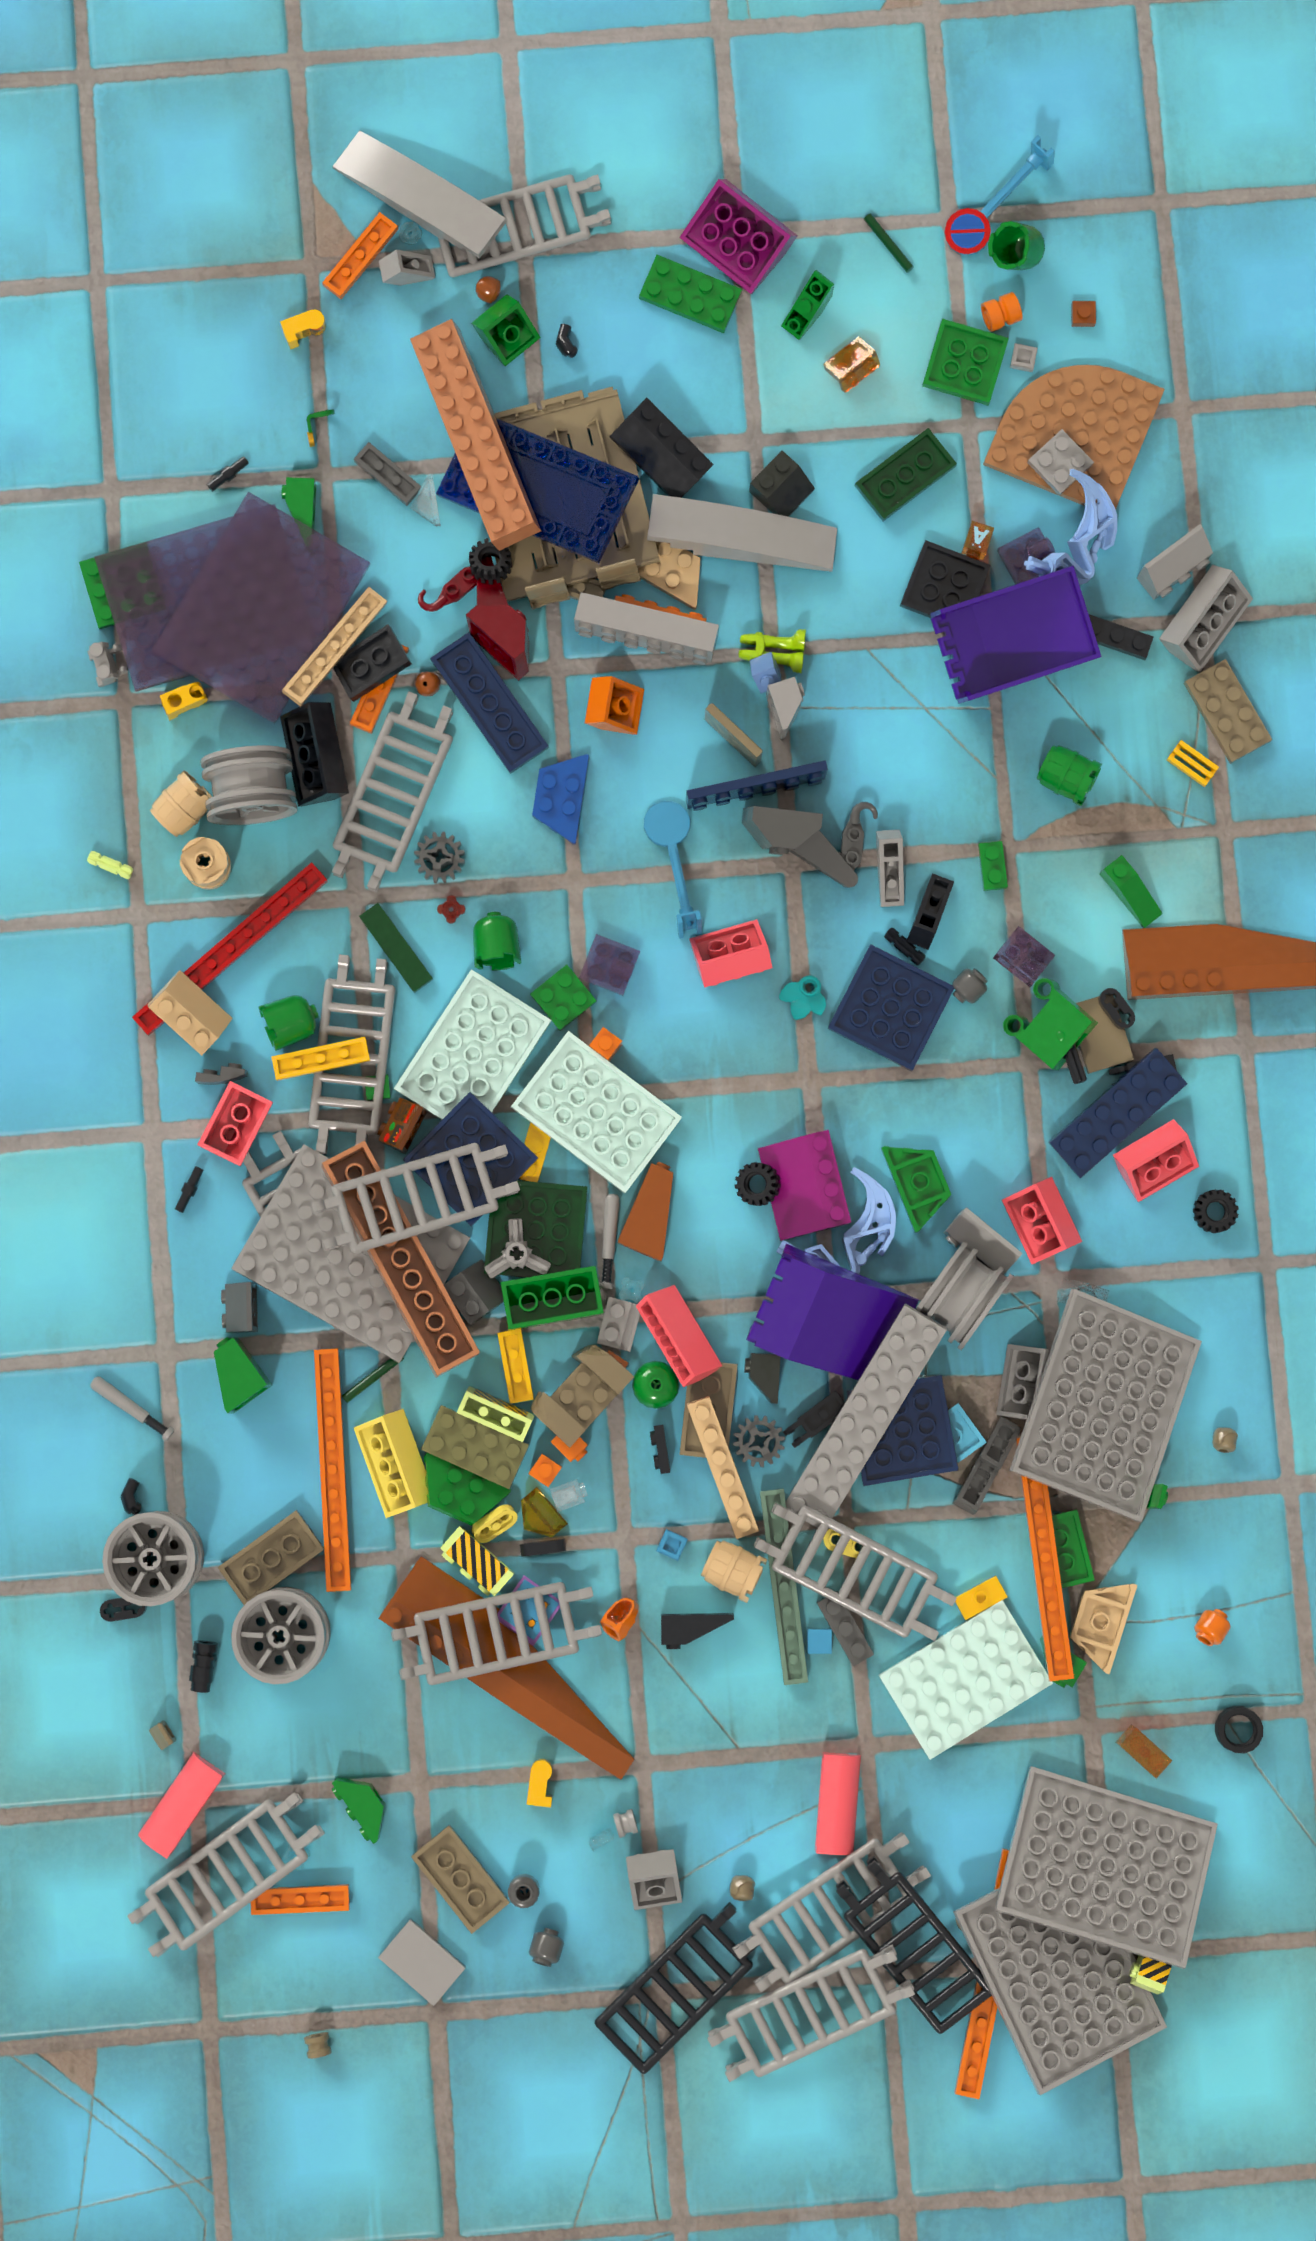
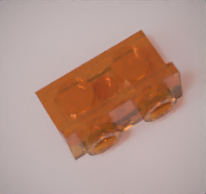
M858 336L823 365L825 370L839 382L841 390L846 393L869 374L873 373L880 366L876 350Z

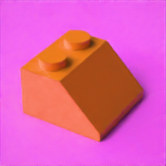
M613 676L592 678L585 724L601 730L637 735L644 689Z

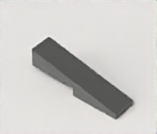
M1002 1416L999 1418L952 1504L972 1515L979 1510L1022 1427Z

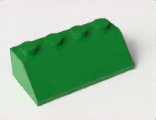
M596 1266L501 1282L509 1331L604 1315Z

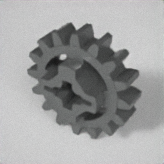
M433 832V838L429 839L425 835V843H417L421 850L414 851V855L419 857L414 863L418 866L421 865L418 869L419 874L426 872L424 877L426 880L433 877L434 883L437 884L438 879L442 878V881L447 883L446 877L450 876L454 880V872H462L459 864H465V860L460 857L465 855L464 850H458L461 847L460 841L453 843L455 839L453 835L446 838V833L442 832L441 837H437L436 832ZM437 843V846L431 850L428 849L431 845ZM447 845L454 850L455 855L448 853L446 850ZM439 853H442L445 859H441L440 862H437L435 857L439 856ZM424 860H426L427 862H431V864L433 865L432 871L427 868V866L424 863ZM448 865L452 866L449 870L442 872Z
M754 1415L753 1422L746 1418L745 1422L747 1425L739 1424L738 1427L741 1432L734 1433V1436L739 1439L733 1443V1446H739L740 1448L736 1455H744L742 1462L750 1459L752 1467H754L756 1462H759L760 1467H764V1461H768L770 1465L773 1464L772 1457L780 1458L777 1451L778 1449L784 1450L785 1448L780 1445V1441L785 1440V1437L778 1434L782 1431V1428L775 1429L776 1421L773 1420L768 1423L767 1416H764L762 1421H759L758 1416ZM755 1425H763L770 1430L765 1433L760 1432ZM748 1430L750 1438L748 1443L743 1445V1437ZM758 1434L759 1437L769 1435L763 1441L764 1446L762 1448L758 1445L749 1448L753 1444L752 1442L755 1441V1435ZM775 1438V1446L770 1453L768 1449L769 1441ZM752 1450L760 1451L763 1457H753L748 1452Z

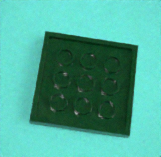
M517 1180L520 1191L513 1195L501 1197L497 1201L498 1210L489 1213L484 1274H487L485 1266L503 1255L501 1251L506 1249V1242H509L508 1220L514 1218L522 1219L523 1240L527 1241V1247L532 1249V1254L551 1263L547 1274L581 1268L588 1187ZM514 1248V1252L511 1251L510 1256H514L515 1260H520V1256L523 1257L524 1252H520L519 1248ZM525 1266L523 1269L520 1267L515 1269L509 1267L499 1275L527 1278L542 1274Z

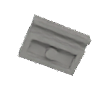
M608 1297L597 1344L631 1352L640 1316L636 1308L637 1304Z

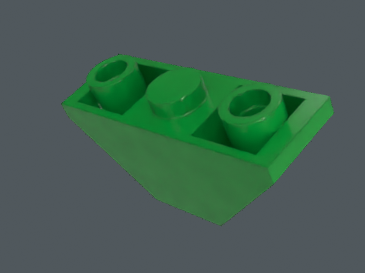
M815 270L781 327L800 340L819 318L832 298L834 283Z
M344 1778L335 1779L332 1782L334 1795L339 1801L344 1800L348 1806L345 1809L347 1814L353 1821L357 1820L362 1827L359 1831L366 1841L371 1840L373 1844L376 1843L380 1837L385 1802L372 1783Z

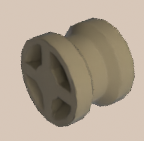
M328 2032L315 2033L304 2037L305 2044L308 2045L309 2049L307 2058H319L332 2053L331 2047L327 2043L329 2039Z

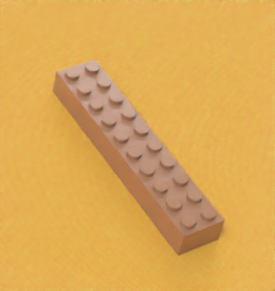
M450 319L411 338V343L492 544L500 551L540 532V526L460 329Z
M365 1140L322 1162V1169L332 1186L381 1171ZM380 1181L366 1185L381 1235L396 1232ZM357 1189L342 1192L352 1224L361 1241L372 1239ZM396 1199L404 1228L412 1227ZM417 1235L367 1250L436 1378L479 1355V1349Z

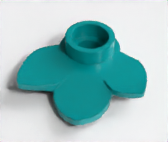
M805 976L799 982L788 983L779 995V1000L791 1003L790 1009L794 1020L805 1018L810 1011L821 1016L826 1007V999L821 994V983L814 976ZM812 984L814 990L811 992L806 991L805 985Z

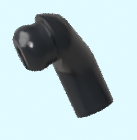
M561 324L556 339V347L565 357L573 358L576 356L578 349L569 340L572 327L567 324Z
M132 1478L128 1479L120 1498L124 1511L128 1514L136 1515L141 1511V1504L136 1502L134 1494L140 1482Z

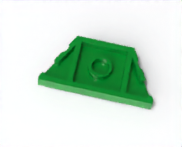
M881 1147L914 1233H917L951 1196L934 1150Z
M426 1453L424 1456L428 1507L468 1525H474L511 1492V1489H507L430 1453Z

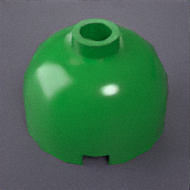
M652 1361L645 1363L638 1368L632 1382L634 1395L641 1404L648 1408L658 1409L666 1407L674 1401L679 1393V1379L672 1367L665 1362Z

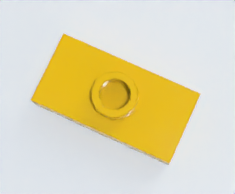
M995 1575L956 1596L955 1603L964 1620H967L1007 1598V1595Z

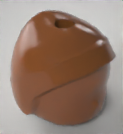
M490 276L481 278L476 284L477 296L482 301L490 304L497 299L501 290L500 281Z
M422 672L415 679V687L422 696H433L440 688L441 680L432 672Z

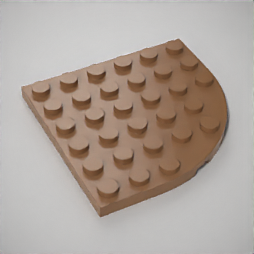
M1074 365L1051 371L1031 382L1013 399L1000 422L983 465L1058 495L1027 462L1063 429L1093 460V466L1085 474L1105 489L1116 510L1165 389L1124 372L1098 365ZM1076 480L1060 496L1085 506L1083 487Z

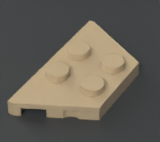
M655 541L660 562L638 567L640 579L696 610L700 557L693 555V553L685 549L670 548L671 543Z
M1133 1583L1083 1591L1069 1638L1107 1674L1111 1672L1137 1589V1585Z

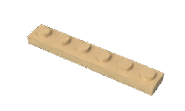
M368 587L282 689V693L301 707L385 607L387 600Z
M710 1395L687 1403L689 1413L736 1539L759 1532L756 1519Z

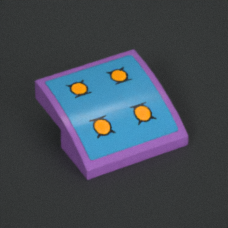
M524 1575L512 1592L539 1587V1585ZM552 1594L543 1595L549 1623L560 1609L559 1600ZM529 1598L519 1602L528 1643L534 1646L542 1634L534 1598ZM510 1603L503 1604L497 1613L499 1622L516 1633Z

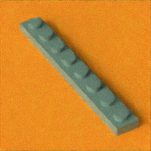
M784 1488L760 1491L766 1542L780 1549L789 1532L788 1520L773 1514L771 1510L775 1502L786 1508ZM790 1549L783 1565L794 1570L792 1549ZM768 1554L784 1685L807 1683L808 1676L796 1582L774 1571L772 1563L775 1558Z

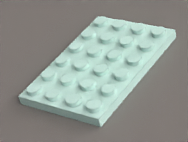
M471 969L394 1087V1090L424 1107V1109L441 1120L469 1092L487 1109L493 1112L546 1031L551 1020Z
M569 1031L511 1106L521 1116L623 1193L627 1192L682 1118Z
M1003 1600L978 1613L879 1674L880 1679L930 1760L1053 1684L1052 1681H1049L1047 1672Z

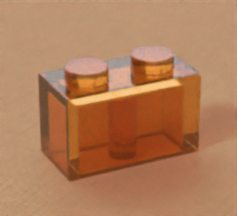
M1132 1724L1115 1742L1156 1779L1172 1762L1162 1750Z

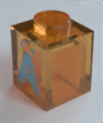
M972 521L962 554L976 560H984L994 527Z

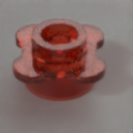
M453 895L448 896L447 901L437 907L438 913L443 914L446 921L450 924L455 923L460 914H464L466 910L465 906L460 905Z

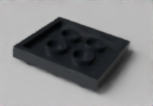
M925 540L900 607L931 618L930 613L979 597L991 565Z

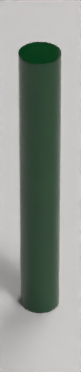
M868 214L864 221L906 273L910 272L914 266L872 214Z
M388 1359L342 1395L343 1399L348 1403L399 1363Z

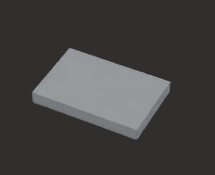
M412 1919L406 1923L378 1957L433 2006L466 1968L464 1964Z

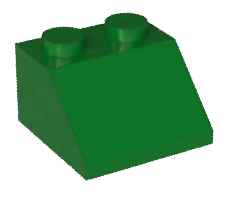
M508 294L471 323L482 341L504 366H507L541 338L519 301Z

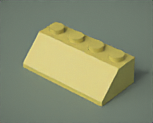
M404 1409L354 1427L385 1517L388 1518L426 1504L428 1494L425 1480L426 1470Z

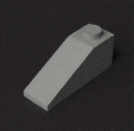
M900 829L876 831L880 906H904L903 838Z

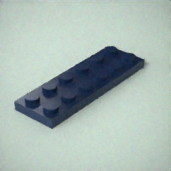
M469 632L430 658L433 665L510 774L549 748L546 741Z
M826 760L686 790L687 809L693 808L694 811L706 809L707 805L716 803V806L729 804L730 800L739 798V801L752 799L755 794L762 793V796L775 794L778 789L785 788V791L798 789L801 784L808 783V786L821 784L828 770Z
M1154 1048L1048 1143L1079 1178H1082L1188 1083L1157 1048Z

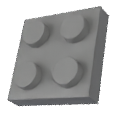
M1063 429L1027 462L1059 496L1076 481L1074 477L1069 475L1070 469H1076L1085 473L1094 464L1093 460Z

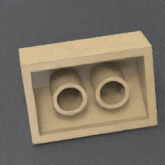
M181 970L147 1004L158 1017L201 1056L219 1038L233 1019Z

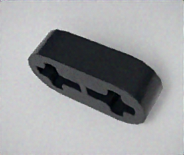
M1105 989L1098 998L1100 1007L1118 1029L1125 1030L1130 1028L1135 1022L1133 1010L1116 989ZM1105 994L1115 996L1113 1002L1116 1008L1111 1003L1106 1004L1104 1002L1106 999ZM1118 1009L1123 1015H1129L1127 1019L1129 1024L1118 1021L1120 1019V1015L1117 1012Z
M565 1539L519 1544L521 1557L566 1551Z
M122 1597L107 1600L101 1605L100 1615L109 1622L142 1616L146 1612L147 1606H142V1608L138 1609V1613H135L134 1609L126 1610V1606L133 1603L124 1600ZM109 1604H112L113 1607H121L122 1611L115 1612L114 1617H111V1614L106 1613L105 1609L109 1608Z

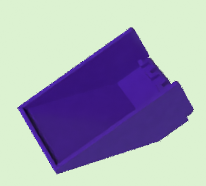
M1074 566L930 613L935 634L944 633V637L937 639L942 657L951 655L952 658L944 661L949 679L958 677L959 682L951 684L958 704L1102 657Z
M786 1244L775 1274L783 1277V1279L772 1278L765 1295L774 1300L771 1302L763 1299L756 1318L764 1321V1324L754 1321L749 1329L746 1340L755 1343L754 1346L787 1360L859 1380L904 1304L906 1303L915 1309L919 1299Z

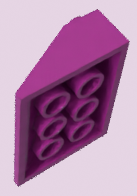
M718 179L679 238L743 289L753 294L784 257L798 235L730 181Z
M829 1130L758 1148L761 1163L771 1166L772 1169L777 1171L776 1175L780 1177L778 1183L781 1184V1188L777 1190L779 1194L771 1202L780 1241L851 1223Z

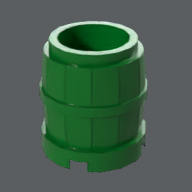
M1053 745L1039 770L1037 780L1040 781L1041 785L1054 791L1053 793L1072 799L1073 803L1082 806L1087 798L1085 797L1086 793L1088 794L1091 791L1100 773L1102 763L1096 760L1091 761L1077 751H1072L1060 745L1058 747Z

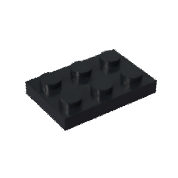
M387 624L349 649L333 669L349 698L354 702L412 663L393 629Z

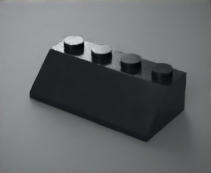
M647 397L609 436L668 496L682 498L714 465Z
M308 702L281 715L280 719L286 748L291 752V759L289 761H291L293 766L291 774L298 807L332 801L349 794L331 702Z

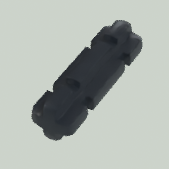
M890 928L884 936L885 939L890 943L893 942L894 946L907 958H912L911 961L915 965H920L926 957L925 954L920 950L917 951V947L912 943L906 942L907 939L903 935L900 936L895 928Z

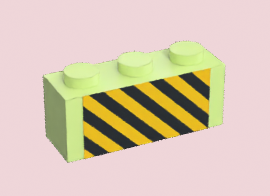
M471 1386L466 1390L457 1411L460 1415L521 1442L524 1441L535 1416L528 1411Z
M461 1525L440 1548L444 1551L441 1555L451 1564L455 1561L462 1568L459 1571L469 1580L474 1578L480 1583L478 1588L487 1596L490 1594L495 1596L515 1574L485 1546L476 1541Z
M1138 1955L1137 1962H1133L1130 1968L1129 1976L1132 1977L1130 1984L1155 1994L1164 1993L1172 1965Z

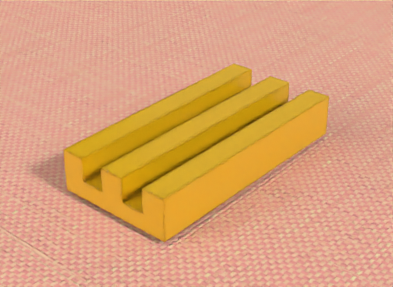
M1180 740L1167 758L1168 762L1203 787L1207 785L1219 768V766L1182 740ZM1180 748H1181L1182 750H1184L1185 752H1187V753H1188L1189 755H1191L1192 757H1194L1196 760H1198L1199 762H1201L1203 765H1205V766H1206L1207 768H1209L1211 771H1208V770L1205 769L1203 766H1201L1199 763H1197V762L1194 761L1192 758H1190L1189 756H1187L1185 753H1183L1182 751H1180ZM1175 755L1179 756L1189 765L1200 771L1202 774L1206 776V778H1202L1197 773L1192 771L1190 768L1185 766L1183 763L1178 761L1176 758H1174Z

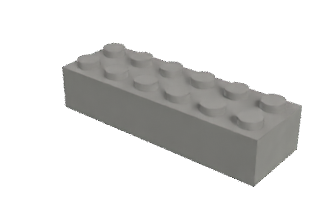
M582 592L580 593L574 617L575 631L579 632L580 636L592 638V635L601 637V640L607 643L618 641L624 643V646L637 649L639 646L647 648L648 652L654 654L665 652L675 659L686 657L693 659L694 663L705 665L706 662H712L718 638V624Z

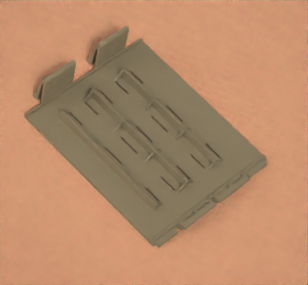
M613 387L590 392L588 393L589 397L584 398L583 392L580 390L542 400L541 410H538L535 402L494 413L541 529L540 532L509 546L512 558L511 573L507 574L505 580L502 577L500 578L507 602L528 597L532 609L540 608L554 602L570 600L567 586L598 578L601 589L604 591L619 585L641 581L638 567L660 562L655 541L647 540L650 519L636 463L609 437L624 421L617 389L613 390ZM588 429H590L593 446H591ZM567 435H570L573 451L570 449ZM547 440L550 442L553 456L550 455ZM528 445H529V448H530V452H531V456H532L533 462L530 461V457H529V453H528V449H527V446H528ZM600 478H602L607 499L604 498ZM579 484H582V488H583V492H584V496H585V500H586V504H585V505H584V501H583V497H582V493H581V489H580V485H579ZM559 489L562 490L566 510H564ZM540 494H541V497H542V501H543V505H544V509H545L546 515L543 514V510H542V506H541V502H540V498H539V495H540ZM613 532L616 533L619 548L616 546ZM593 537H595L599 553H596ZM572 543H575L578 559H576ZM552 548L555 549L558 564L555 562ZM532 553H534L538 569H535ZM495 557L496 563L498 564L500 560L499 558Z

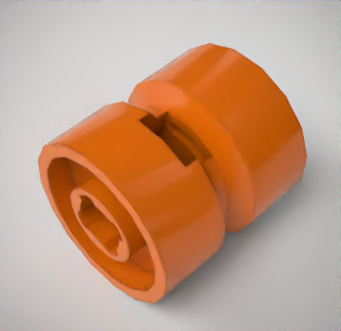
M1014 292L1000 296L998 301L993 299L981 303L982 316L990 332L1001 329L1005 323L1012 325L1023 319L1020 303Z

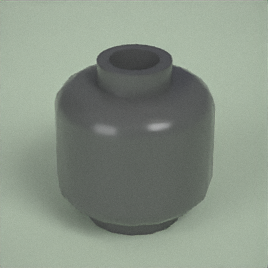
M975 968L973 970L965 969L952 983L953 988L956 990L953 995L961 1003L965 1001L975 1003L987 991L986 983L988 980Z
M520 1874L514 1877L508 1887V1897L511 1903L519 1908L533 1906L540 1894L538 1881L528 1874Z
M545 1928L544 1932H536L534 1934L529 1949L533 1962L547 1967H551L552 1964L559 1962L564 1946V1941L557 1937L559 1932Z

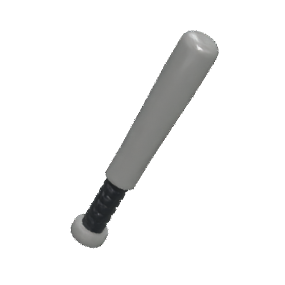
M607 1194L605 1197L602 1250L603 1276L602 1282L599 1283L600 1289H613L611 1270L615 1255L620 1200L617 1194Z
M97 1376L91 1382V1389L142 1424L146 1423V1425H149V1427L162 1435L164 1441H168L175 1430L172 1427L167 1428L158 1420L152 1418L149 1412L103 1378Z

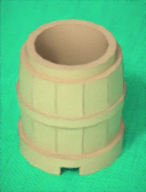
M185 770L177 776L175 782L162 791V794L155 800L150 810L159 823L176 837L184 835L199 822L208 811L205 807L206 800L212 797Z
M198 837L190 840L183 847L180 867L183 874L193 885L202 889L212 890L221 887L228 880L231 873V860L224 847L217 840ZM203 856L205 858L210 857L209 865L206 867L203 865L198 866Z
M724 1540L722 1542L717 1541L707 1559L701 1576L705 1577V1581L719 1588V1590L738 1596L739 1600L748 1603L749 1598L746 1597V1594L752 1595L763 1572V1567L760 1564L766 1565L768 1559L760 1555L757 1557L741 1546H736Z

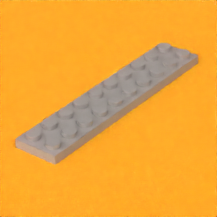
M906 1303L904 1304L786 1500V1508L798 1514L802 1506H808L833 1518L947 1331L945 1326ZM807 1517L805 1520L817 1528L820 1525V1523L812 1520L809 1517Z

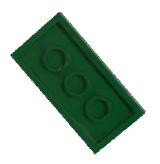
M927 428L858 480L854 486L880 519L885 521L954 469L957 463L931 430Z

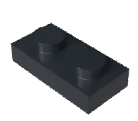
M657 1425L654 1426V1431H650L651 1445L657 1446L658 1455H653L655 1470L660 1469L661 1474L670 1473L664 1426Z

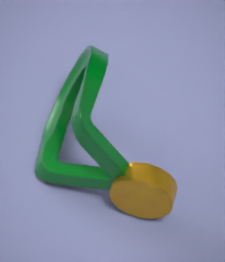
M334 409L312 413L307 416L306 421L309 431L307 435L310 447L315 446L310 419L334 415Z

